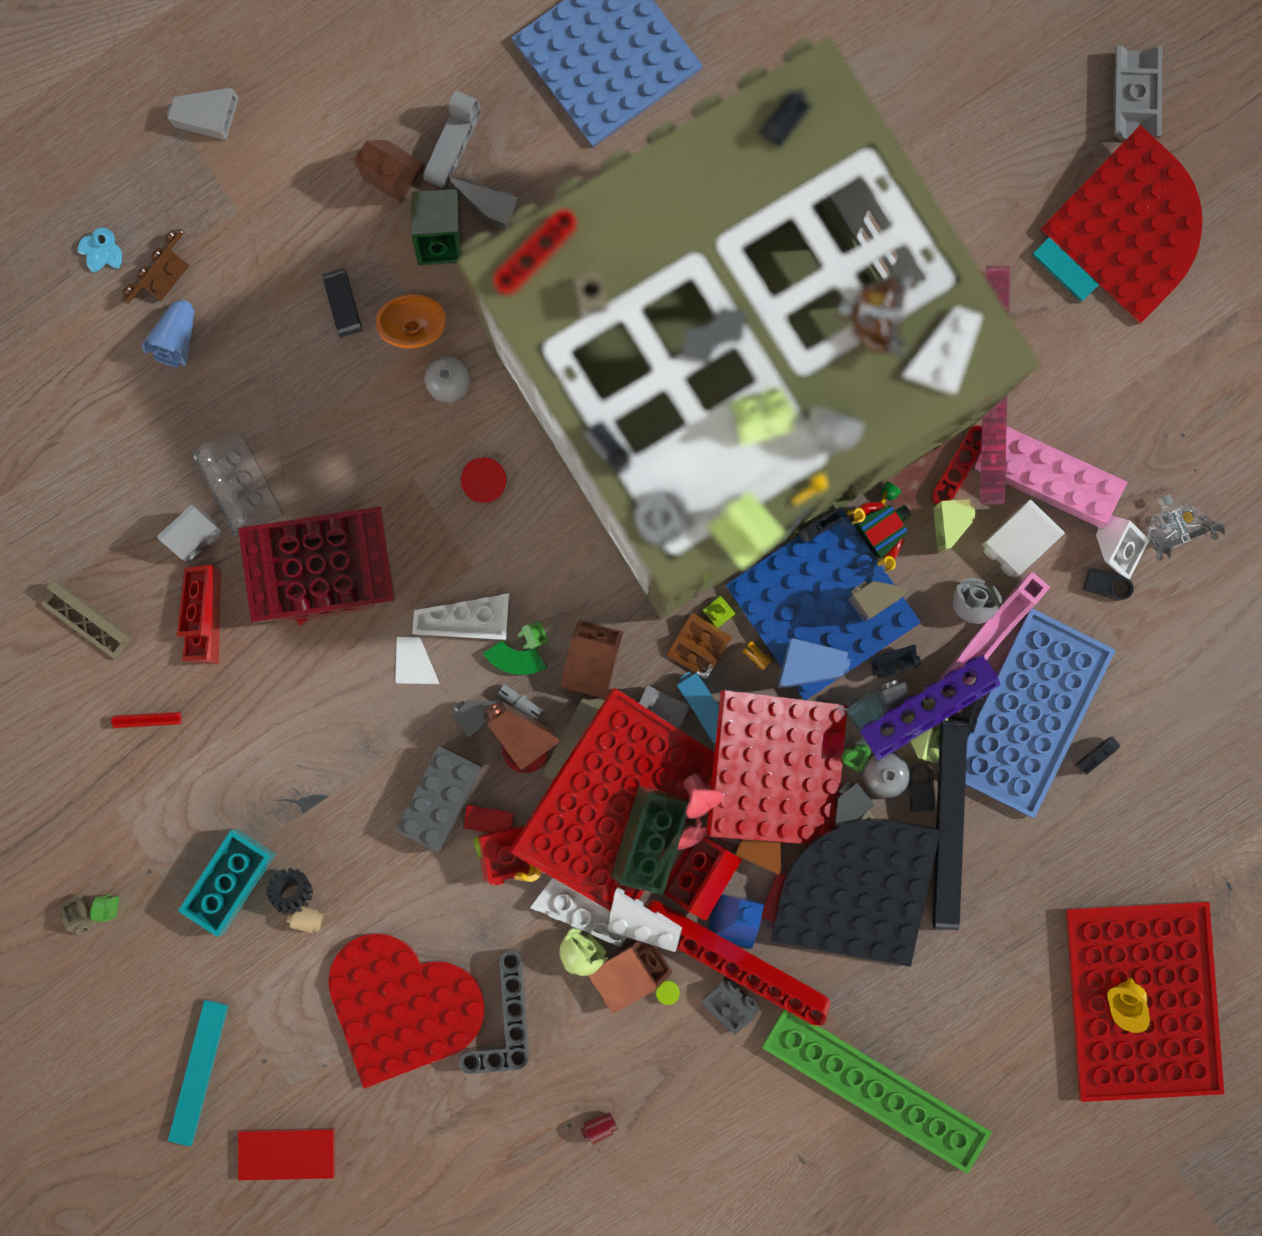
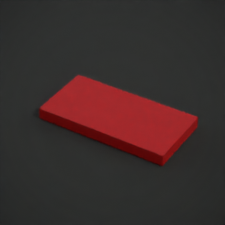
M335 1128L238 1131V1181L334 1179Z

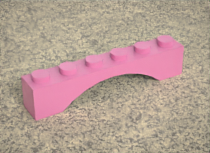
M1033 572L1026 574L1001 603L995 616L984 623L936 681L940 682L943 680L945 675L952 670L961 669L973 657L978 658L983 655L987 660L1016 624L1038 603L1050 586ZM968 677L964 683L969 685L974 677ZM948 690V691L951 692L953 695H954L955 692H956V691H954V690Z

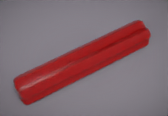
M181 712L114 715L111 717L113 728L180 725L182 723Z

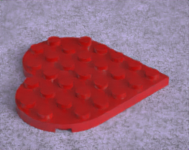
M370 933L355 938L339 951L331 965L328 979L329 993L363 1089L460 1052L474 1040L481 1028L485 1013V1003L482 990L475 978L467 970L451 962L439 960L421 964L418 955L410 945L390 934Z

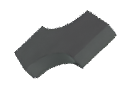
M720 307L718 315L708 325L696 329L687 328L682 357L709 363L713 352L721 345L728 342H741L747 313Z

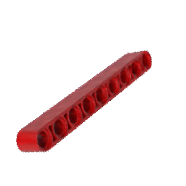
M650 900L645 903L644 907L653 913L658 912L682 927L677 946L678 950L814 1026H821L826 1022L831 1003L824 994L656 900Z

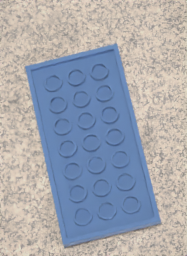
M1032 608L1026 614L997 674L1001 685L987 694L982 709L975 719L978 720L974 733L969 732L967 736L966 785L1031 818H1035L1116 650Z

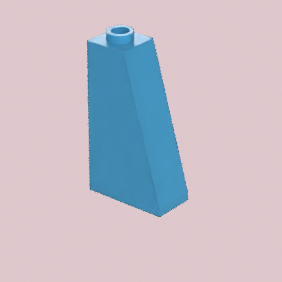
M688 672L678 679L680 683L677 685V688L715 746L719 706L697 673L692 675Z

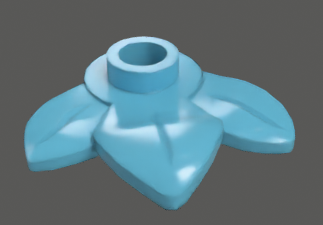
M98 228L91 236H86L79 242L78 252L87 255L86 263L91 272L99 271L106 263L116 269L120 268L122 251L115 244V236L108 228ZM101 235H104L106 239L103 244L99 240Z

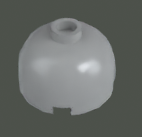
M441 356L429 363L425 371L424 382L427 391L434 399L442 403H453L467 394L471 385V376L467 366L461 360L453 356Z
M813 406L808 417L807 429L810 438L820 445L818 450L834 455L836 450L846 451L859 441L865 422L844 414L834 413L828 409Z
M977 578L961 580L952 598L956 614L964 621L974 624L985 623L993 618L1002 602L1001 594L993 585L989 588L984 585L986 581Z
M893 752L879 761L873 755L868 759L862 771V780L865 787L871 794L879 798L890 799L900 795L906 789L910 779L907 763L902 757Z

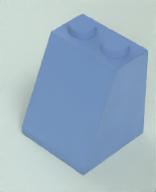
M791 638L787 645L777 688L783 689L840 678L848 672L851 659L847 658L848 652Z

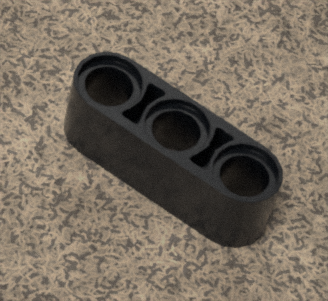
M341 268L323 273L322 278L339 337L362 332V325L346 269Z

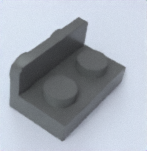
M726 976L701 1001L734 1035L755 1018L759 1010L754 999L747 996L735 981Z

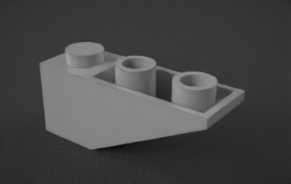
M451 177L450 181L453 189H457L458 194L488 224L507 230L511 229L508 220L517 212L519 207L518 198L513 193L508 191L500 193L485 184L478 186L471 184L472 182L466 178L459 177L455 179Z

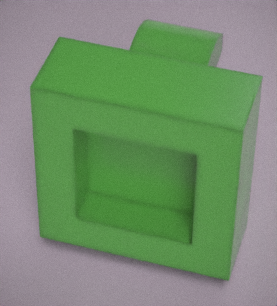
M541 621L522 627V631L518 634V637L525 636L527 644L523 645V649H533L550 643Z

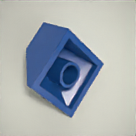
M722 893L711 912L708 930L737 946L753 949L764 904L760 901Z

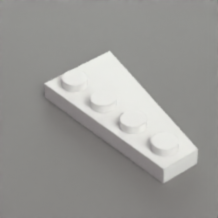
M510 594L414 610L412 634L506 640Z
M554 878L551 879L530 907L618 947L627 938L607 931L611 914L609 910Z

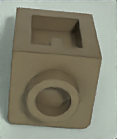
M77 894L58 905L65 929L71 933L82 935L97 925V921L91 920L84 896Z

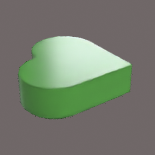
M857 744L853 749L845 748L842 753L843 764L862 773L870 757V749L864 744Z

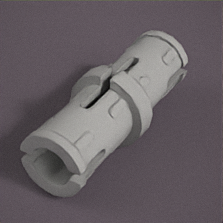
M506 684L501 688L503 691H499L497 697H500L515 709L535 720L543 712V709L527 700L526 695L523 694L521 696Z

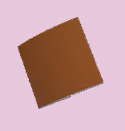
M692 612L668 651L667 656L707 679L732 636Z

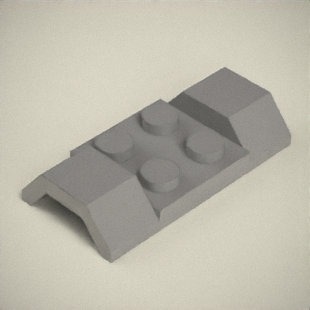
M1122 45L1115 47L1114 136L1120 141L1124 142L1139 125L1145 128L1155 139L1162 136L1163 47L1158 46L1146 51L1126 50Z

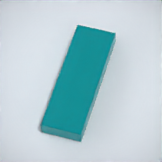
M1050 237L1031 255L1080 302H1083L1099 285Z

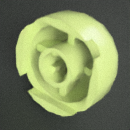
M573 928L561 942L560 958L567 972L580 976H589L594 974L607 961L608 957H604L607 952L601 942L589 933L587 938L581 934L583 930Z

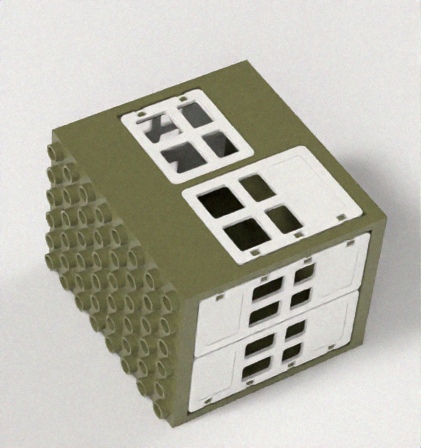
M830 36L814 46L808 38L797 42L784 53L782 59L785 64L770 73L766 71L764 66L754 68L738 81L737 87L740 91L723 101L719 94H712L704 98L692 109L691 113L694 116L692 120L676 128L672 121L661 124L646 137L647 147L632 156L627 149H621L611 154L600 165L602 174L587 183H584L581 177L568 180L555 191L556 202L541 211L534 204L520 209L508 220L511 229L494 239L488 232L475 236L463 246L462 251L465 256L458 260L487 341L659 619L667 616L742 569L707 528L733 501L736 502L747 492H751L784 531V535L751 562L753 563L797 536L800 531L837 508L844 507L975 426L1041 366ZM791 89L793 92H797L798 89H801L807 94L805 100L812 104V107L781 149H779L759 135L758 132L788 91ZM561 209L573 212L577 221L574 234L516 293L509 296L500 294L494 283V276L497 271L555 212ZM870 213L883 231L882 234L879 235L869 219ZM561 218L559 219L560 226L554 232L558 239L560 238L558 231L563 226L570 227L569 218L565 221ZM863 230L865 231L870 241L866 242V240L864 239L862 235ZM542 236L539 238L537 245L539 248L546 250L553 245V240L549 236ZM892 250H895L898 255L897 261L891 254ZM527 255L522 256L518 261V265L522 269H529L534 264L533 258ZM879 258H882L888 267L889 275H887L878 261ZM514 266L511 267L513 275L510 278H501L502 287L505 285L511 287L513 285L511 279L516 273L519 278L522 277L515 270ZM912 270L918 274V276L912 277L915 283L918 284V288L910 290L904 286L902 289L906 290L899 337L903 338L909 346H900L898 350L902 351L905 357L900 359L893 353H871L857 341L856 336L852 335L853 321L838 318L840 303L856 304L860 291L864 290L867 286L884 279L901 277L904 271ZM586 271L601 272L609 312L581 317L574 278L579 277L580 273ZM589 287L584 290L583 294L589 298L595 297L598 294V290ZM956 306L983 315L955 395L902 377ZM720 307L747 313L741 342H728L721 345L713 352L709 363L682 357L687 328L696 329L708 325L716 318ZM770 388H782L795 411V418H793L795 431L741 445L729 402L736 400L740 396H752L763 393ZM812 407H821L865 422L859 441L846 451L836 450L834 455L818 450L820 445L810 438L807 429L808 417ZM602 420L621 444L629 449L632 466L627 473L618 475L610 471L605 461L583 437V434L594 423ZM616 454L611 462L619 466L626 462L627 457L623 454ZM824 474L827 481L826 490L814 493L800 503L795 504L792 499L812 487L810 478ZM656 490L672 491L679 494L686 501L690 509V525L687 533L678 542L668 546H657L648 542L640 535L636 526L635 513L639 502L647 494Z

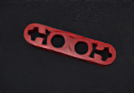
M567 209L555 212L497 271L494 276V283L500 294L509 296L516 293L574 234L577 221L573 212ZM561 218L565 221L569 218L570 227L563 226L558 231V236H560L558 239L554 232L560 226L559 219ZM549 236L553 240V245L549 249H541L537 245L539 238ZM527 255L533 258L534 264L532 267L522 269L518 265V261L522 256ZM514 266L515 270L522 277L519 278L516 273L511 279L513 285L511 287L508 285L502 287L501 278H510L513 275L511 267Z
M975 425L971 427L964 436L932 491L931 499L935 505L941 502L937 492H942L946 485L954 487V490L949 488L945 495L948 497V500L944 499L942 501L954 499L988 440V431L983 426ZM977 431L981 433L980 437L982 440L979 439L973 447L965 445V442L970 444L973 441L974 436L972 433L975 434ZM962 450H967L971 453L972 458L970 462H963L960 459L959 454ZM950 470H957L959 472L960 479L958 482L949 480L948 472Z

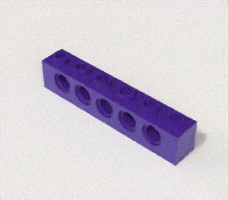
M983 655L978 658L973 657L961 669L952 670L947 673L940 682H933L926 686L919 695L908 697L903 705L887 710L882 718L866 723L860 733L879 761L1001 685L999 677ZM968 677L976 678L973 684L967 685L964 683ZM947 690L956 691L952 697L943 696ZM932 702L935 704L931 710L923 709L926 703ZM913 715L914 719L910 723H904L903 719L905 716ZM886 728L894 729L892 734L888 736L882 735Z

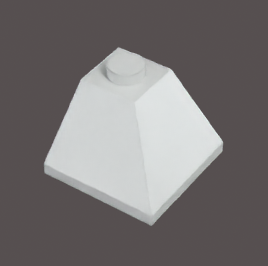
M1111 515L1103 529L1098 527L1096 537L1105 562L1121 577L1130 579L1149 539L1130 520Z

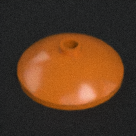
M411 294L396 297L385 303L376 316V327L381 338L387 343L400 348L412 349L426 346L438 339L446 326V315L442 306L435 300L423 295Z

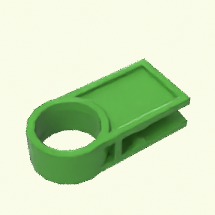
M110 894L96 897L91 908V920L106 922L115 919L119 896L110 897Z

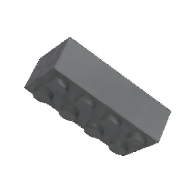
M438 746L396 832L436 852H440L483 766L444 746Z

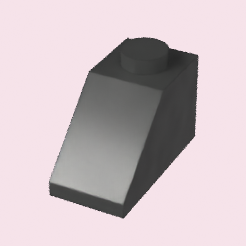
M468 700L465 703L461 701L453 708L455 713L451 717L469 737H473L487 724L483 715L486 713L485 710L495 702Z
M847 782L838 790L840 795L836 801L834 827L843 823L855 822L875 806L857 783L850 784Z

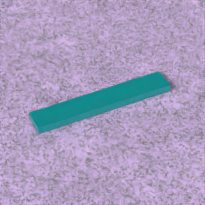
M209 999L204 1000L168 1138L169 1142L189 1147L194 1143L229 1004Z

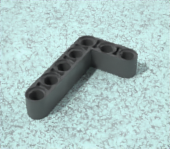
M507 949L502 954L499 962L506 1045L473 1047L465 1050L459 1060V1065L466 1074L520 1070L529 1061L530 1048L523 959L521 953L516 949ZM507 955H513L517 958L515 966H508L505 963ZM509 979L518 981L519 988L517 990H510L507 987ZM511 1003H517L521 1007V1012L513 1014L509 1011L508 1006ZM518 1027L522 1030L523 1036L515 1038L511 1035L510 1030ZM520 1051L524 1054L525 1060L517 1062L513 1059L512 1054ZM493 1053L498 1054L501 1062L498 1064L491 1063L488 1058L489 1055ZM469 1055L474 1056L477 1059V1064L474 1066L467 1065L465 1057Z

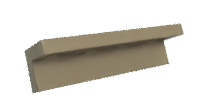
M52 580L46 587L50 592L41 605L113 659L117 660L133 636L63 584ZM57 595L64 601L65 608L56 609L50 605V602ZM75 609L81 613L83 621L73 622L70 610ZM94 623L101 628V635L92 636L89 634L88 624ZM107 637H113L120 642L115 651L108 648Z

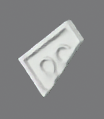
M956 306L902 377L955 395L983 315Z
M617 887L607 931L675 952L682 927L660 913H653L643 906V902L638 899L634 901L624 894V890Z

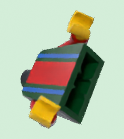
M864 502L856 509L848 511V515H854L851 524H854L874 556L878 558L883 557V559L877 562L878 566L885 564V573L893 570L896 567L895 560L905 541L904 536L908 533L902 522L912 516L909 508L903 505L894 510L891 505H884L882 502Z

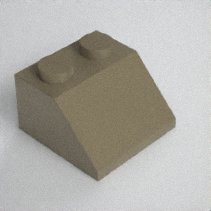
M873 581L867 584L863 582L851 591L853 596L849 599V602L865 623L910 591L906 587Z

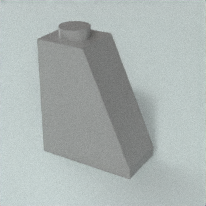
M232 88L176 96L173 98L172 104L168 106L167 117L176 128L227 140L239 97Z

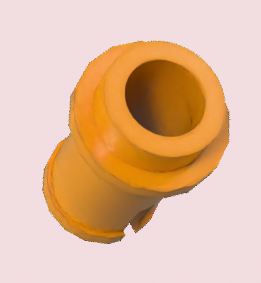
M753 641L747 645L748 648L742 651L743 654L758 665L757 669L761 668L764 670L772 662L770 654L766 655Z

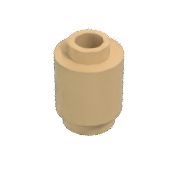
M302 906L301 909L303 911L298 912L296 909L294 915L288 913L287 923H291V929L309 933L320 931L324 913H319L317 909Z

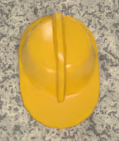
M1132 978L1109 990L1108 1001L1111 1014L1119 1027L1132 1033H1140L1146 1030L1149 1026L1150 1017L1145 990L1134 983Z

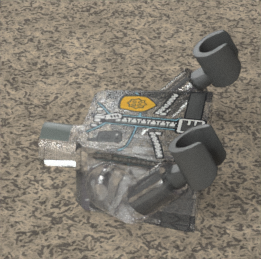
M1169 494L1157 499L1162 513L1151 517L1147 539L1157 552L1156 559L1161 561L1163 554H1166L1170 559L1173 548L1208 534L1207 531H1211V538L1217 540L1218 533L1216 531L1225 535L1226 527L1223 523H1215L1205 513L1188 502L1175 506L1172 496Z

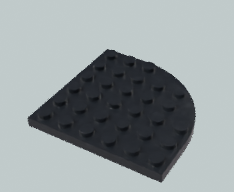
M868 818L848 824H840L819 835L800 852V856L786 874L779 896L771 942L911 967L940 835L939 828L890 819Z

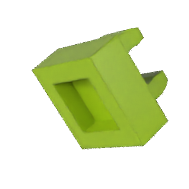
M722 596L702 610L717 628L735 615V612Z

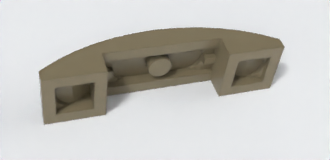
M588 694L583 696L560 742L556 746L543 775L553 780L555 779L604 700L591 698Z

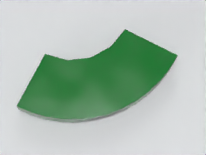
M501 641L483 652L490 663L507 673L530 675L547 668L535 648L528 651H516Z

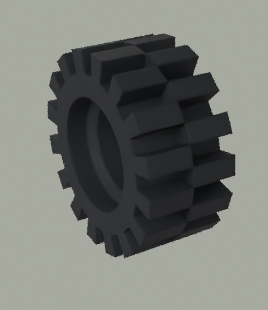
M288 868V872L285 869L280 870L282 873L280 876L277 873L273 875L276 879L269 880L271 886L266 887L268 892L266 895L277 912L287 915L289 911L291 915H294L296 909L298 912L303 911L301 909L303 905L305 907L309 905L307 900H312L311 894H313V889L303 872L301 873L299 869L294 871L293 868ZM294 885L298 886L297 891L292 896L282 897L285 889Z

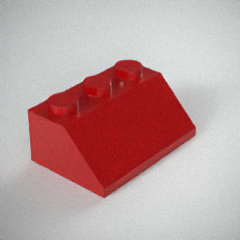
M705 836L699 843L684 850L660 892L688 912L707 920L742 859Z

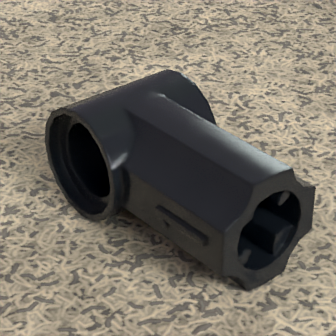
M602 420L589 427L583 434V437L605 461L610 471L618 475L627 473L632 466L629 449L621 444ZM616 454H623L627 457L626 462L619 466L614 465L611 461Z

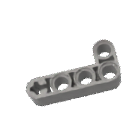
M457 90L453 93L449 103L450 116L423 175L424 181L443 189L448 187L480 115L478 99Z

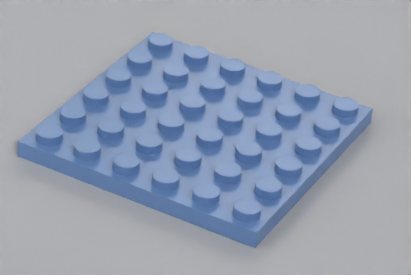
M563 0L512 37L514 44L592 148L703 68V65L653 0Z

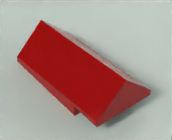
M213 565L184 568L176 637L185 638L182 661L219 664L221 571Z

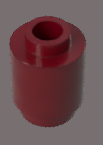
M603 1112L583 1122L584 1128L581 1129L585 1141H591L592 1145L614 1135L613 1132L618 1130L611 1113L604 1114Z

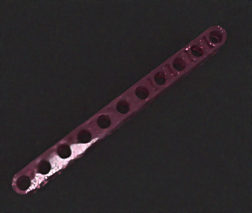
M1010 265L986 266V281L1009 315ZM1007 397L982 418L981 505H1005Z

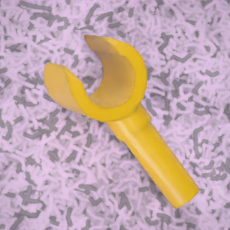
M824 474L810 478L812 487L793 498L794 503L798 504L810 495L826 490L827 481Z

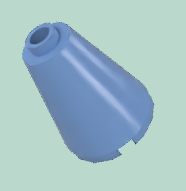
M179 300L174 301L143 341L141 349L144 353L148 354L150 351L155 355L154 360L169 366L179 367L180 363H182L183 367L186 366L195 310L189 302Z

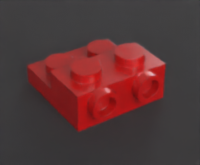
M524 825L478 836L482 856L480 863L483 879L488 884H491V886L504 884V880L511 878L517 880L514 877L517 873H524L525 875L529 873L530 864L509 851Z

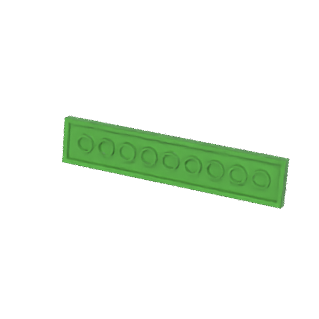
M785 1009L781 1012L762 1044V1048L967 1174L992 1134L986 1127L821 1026H814Z

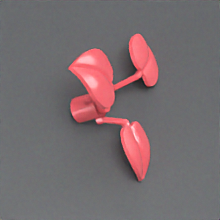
M699 774L691 775L683 782V786L690 795V803L687 807L686 815L689 818H696L695 826L685 828L677 836L671 847L672 851L686 849L699 843L705 837L707 831L706 826H701L700 816L711 810V808L716 807L723 800V794L719 791L711 790L710 785L706 786Z

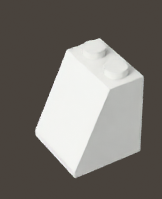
M1029 500L1019 506L982 546L985 548L984 553L990 559H996L1002 565L1000 568L1006 575L1015 578L1020 576L1065 532L1032 500Z

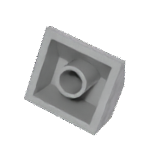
M191 504L157 538L179 558L189 562L199 558L202 554L201 550L205 546L215 543L220 537L218 534L222 530L203 510Z

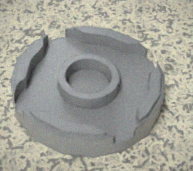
M656 490L647 494L639 502L635 513L636 526L640 535L648 542L657 546H668L678 542L687 533L690 525V509L686 501L679 494L672 491Z

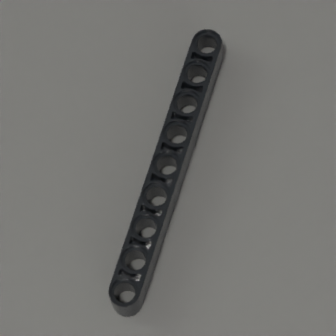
M944 720L940 723L936 828H939L940 835L934 861L932 912L934 930H959L968 736L966 721Z

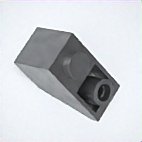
M897 680L880 685L881 690L876 692L883 713L891 708H898L903 705L904 701L909 697L905 682L898 683Z

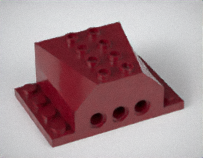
M381 506L238 528L251 623L270 620L315 619L359 612L373 608L375 604L395 602Z

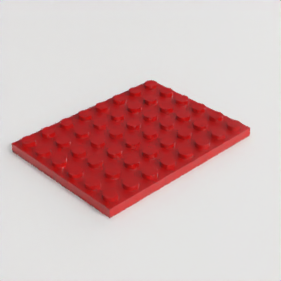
M613 687L509 851L610 912L617 887L624 890V894L634 901L635 899L639 900L671 850L675 839L690 820L686 815V810L690 803V795L683 786V782L689 776L699 774L705 785L711 786L714 752Z
M1195 901L1065 908L1079 1101L1096 1102L1225 1095L1210 902ZM1129 978H1132L1134 983L1141 986L1147 994L1150 1022L1147 1029L1140 1033H1132L1119 1027L1112 1017L1108 1001L1109 990L1117 987L1122 982H1126Z

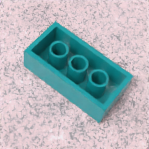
M238 828L230 830L178 912L216 937L225 934L276 856V853Z

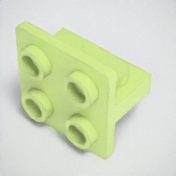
M770 388L763 393L752 396H740L736 400L729 402L741 445L795 431L793 424L795 411L782 388Z
M747 492L738 501H733L707 527L742 569L784 535V531L751 492Z

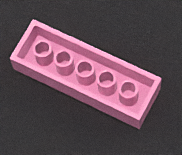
M999 422L996 423L974 468L987 476L1101 529L1108 523L1128 483Z

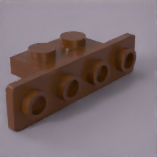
M177 228L176 231L172 229L164 239L166 241L165 245L161 249L158 247L150 256L152 261L147 267L144 265L136 274L138 279L133 285L128 284L122 292L124 297L121 299L124 303L129 304L142 287L162 301L186 271L189 264L171 251L185 233L182 229Z

